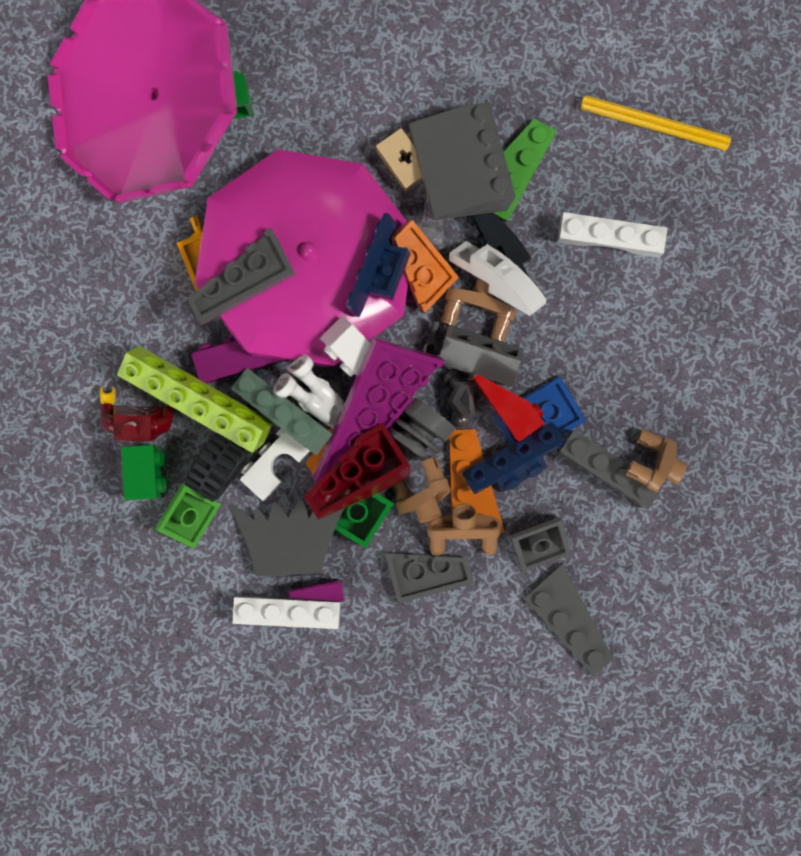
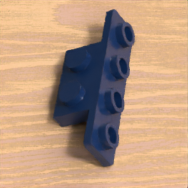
M384 213L381 221L377 223L373 241L366 250L364 264L357 272V281L354 289L348 295L347 308L354 317H361L369 295L393 301L411 253L407 248L389 245L390 237L396 228V223L390 214Z
M551 422L531 433L520 442L513 443L465 470L462 475L474 494L495 483L502 493L506 490H513L522 481L529 477L538 476L547 468L543 456L564 445V438L554 423Z

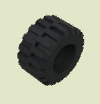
M216 432L208 440L187 474L185 485L211 502L216 501L235 478L247 457L248 450Z

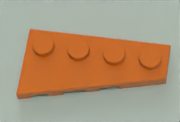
M455 430L449 438L452 512L454 507L459 504H469L476 509V514L497 518L501 523V533H505L492 486L474 494L462 475L465 470L484 460L476 430Z

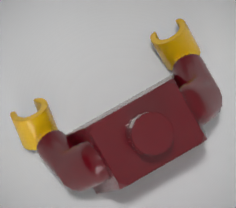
M103 387L100 388V403L102 404L100 422L104 430L113 433V440L150 442L170 430L175 414V408L166 403L164 407L114 406L113 404L116 401L115 388L112 387L111 393H104Z

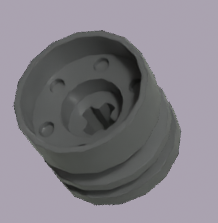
M412 396V402L404 410V413L410 418L408 423L401 419L395 421L402 428V431L399 433L392 427L388 429L392 438L401 449L413 458L421 461L432 458L425 453L427 448L436 454L439 453L440 450L432 442L434 438L447 442L456 430L450 422L414 396Z

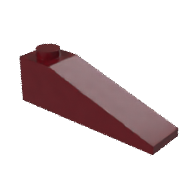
M381 423L360 435L355 440L354 445L338 459L333 468L323 475L304 498L316 518L320 520L410 476L411 466L385 425Z

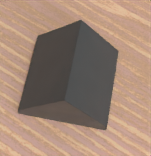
M560 516L509 534L523 572L571 554Z

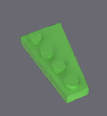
M533 119L504 151L516 198L507 211L492 213L506 222L511 217L557 130L536 119Z

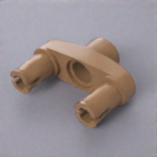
M477 279L473 291L463 289L447 290L445 296L447 301L440 323L455 326L461 306L465 304L475 308L480 306L482 310L493 313L496 316L490 338L504 342L510 323L514 322L517 311L502 301L495 299L496 296L488 292L489 283Z
M643 428L638 435L636 443L656 452L658 457L654 470L632 460L627 469L626 476L647 485L646 488L656 493L665 480L678 485L684 476L688 464L676 458V441L666 436L663 438Z
M437 457L421 462L428 481L426 489L412 496L407 478L392 486L397 500L396 507L399 515L416 512L419 523L429 522L441 516L438 503L449 494L451 489L448 480L444 479Z
M459 504L454 507L452 514L442 515L437 519L429 521L427 524L430 552L433 555L439 556L445 553V539H482V551L484 554L493 555L497 552L498 537L501 533L500 521L493 516L476 514V509L469 504Z

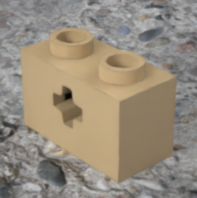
M401 128L376 145V152L405 193L423 181L412 137L409 132L405 134ZM402 154H404L405 157L411 156L409 164H407L405 161L401 163Z

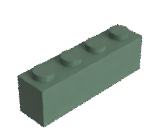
M248 368L231 388L315 455L319 453L332 436V433L286 397L281 398L273 392L274 388Z

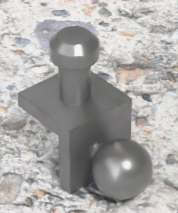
M453 370L447 372L444 377L446 384L454 388L447 402L454 410L451 416L453 424L462 428L470 423L472 417L481 416L483 412L473 400V394L478 387L474 380L461 382L459 379L460 375L457 371Z

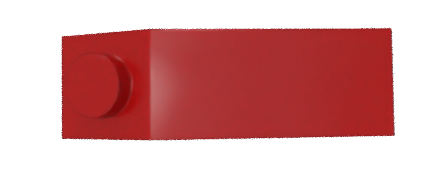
M476 373L471 375L513 438L518 442L545 424L541 419L544 414L535 402L531 404L529 401Z

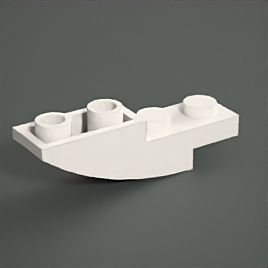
M466 241L450 252V262L489 283V293L527 315H532L546 304V298L533 281L510 259L488 244L479 249Z

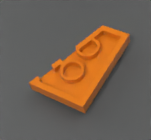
M407 220L390 238L393 246L407 248L411 253L404 273L420 313H426L459 277L413 220Z

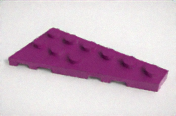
M373 337L333 429L332 436L314 473V481L317 483L325 473H328L338 462V459L354 445L355 440L360 435L381 423L388 430L412 402V396L421 386L425 387L430 381L428 377L437 367L440 369L445 363L444 359Z

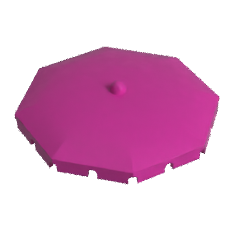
M85 0L70 26V29L74 31V35L70 38L64 37L49 64L54 66L53 75L47 74L50 103L58 111V116H52L55 148L62 151V155L59 157L80 175L87 176V181L107 199L120 204L192 187L237 112L227 23L198 0Z
M278 149L208 197L195 284L198 290H200L213 277L217 278L226 270L225 267L232 260L235 262L246 252L245 249L253 242H258L264 236V232L271 227L296 275L220 315V317L242 349L252 354V356L285 361L287 359L297 360L303 354H307L315 366H336L342 361L339 358L334 361L323 350L326 345L320 338L341 316L353 324L368 341L372 340L373 337L376 338L404 316L408 288L405 273L402 275L393 301L369 295L360 318L354 317L348 310L347 298L354 289L357 281V272L364 264L367 247L373 241L376 225L381 221L383 214H390L396 223L394 233L406 220L364 164Z

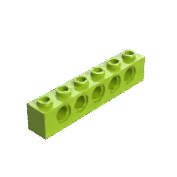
M141 346L126 352L117 373L119 377L252 453L264 444L274 423Z

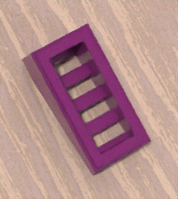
M340 579L293 588L289 592L290 597L295 599L345 602L343 584Z

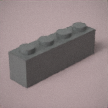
M575 429L571 430L565 439V444L558 450L559 454L643 509L651 507L663 488L661 486L656 493L646 488L647 485L626 476L629 467L627 463Z

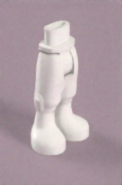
M303 354L289 365L288 371L305 383L311 392L309 393L301 388L288 373H284L279 377L273 392L281 398L293 397L304 412H309L318 420L334 429L345 402L330 387L328 381L314 375L311 371L313 367L312 359L307 354Z

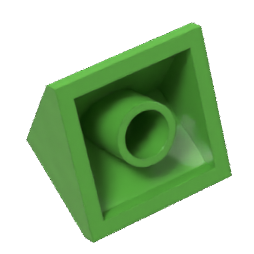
M182 483L155 530L194 549L221 504L217 501L211 502Z

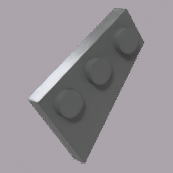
M385 553L398 604L474 583L468 559L465 557Z

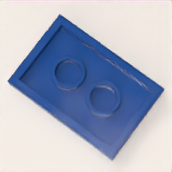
M560 376L523 398L531 404L535 402L544 414L541 419L545 424L538 429L553 422L560 434L563 435L586 421ZM497 413L493 415L508 443L512 445L517 442Z

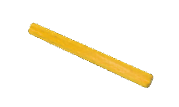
M585 95L581 102V109L584 111L720 150H727L731 142V137L728 135Z

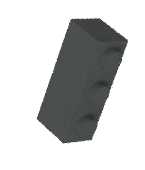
M449 325L439 357L444 359L445 363L443 365L448 369H458L467 372L469 375L476 373L492 380L495 384L512 387L524 349Z

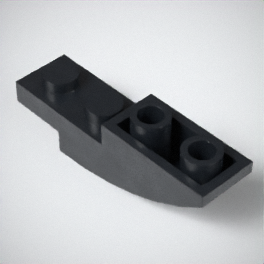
M493 213L466 216L470 226L476 225L480 233L477 239L481 247L488 244L496 250L500 249L504 256L516 264L529 277L523 265L529 263L531 257L518 237L503 221Z

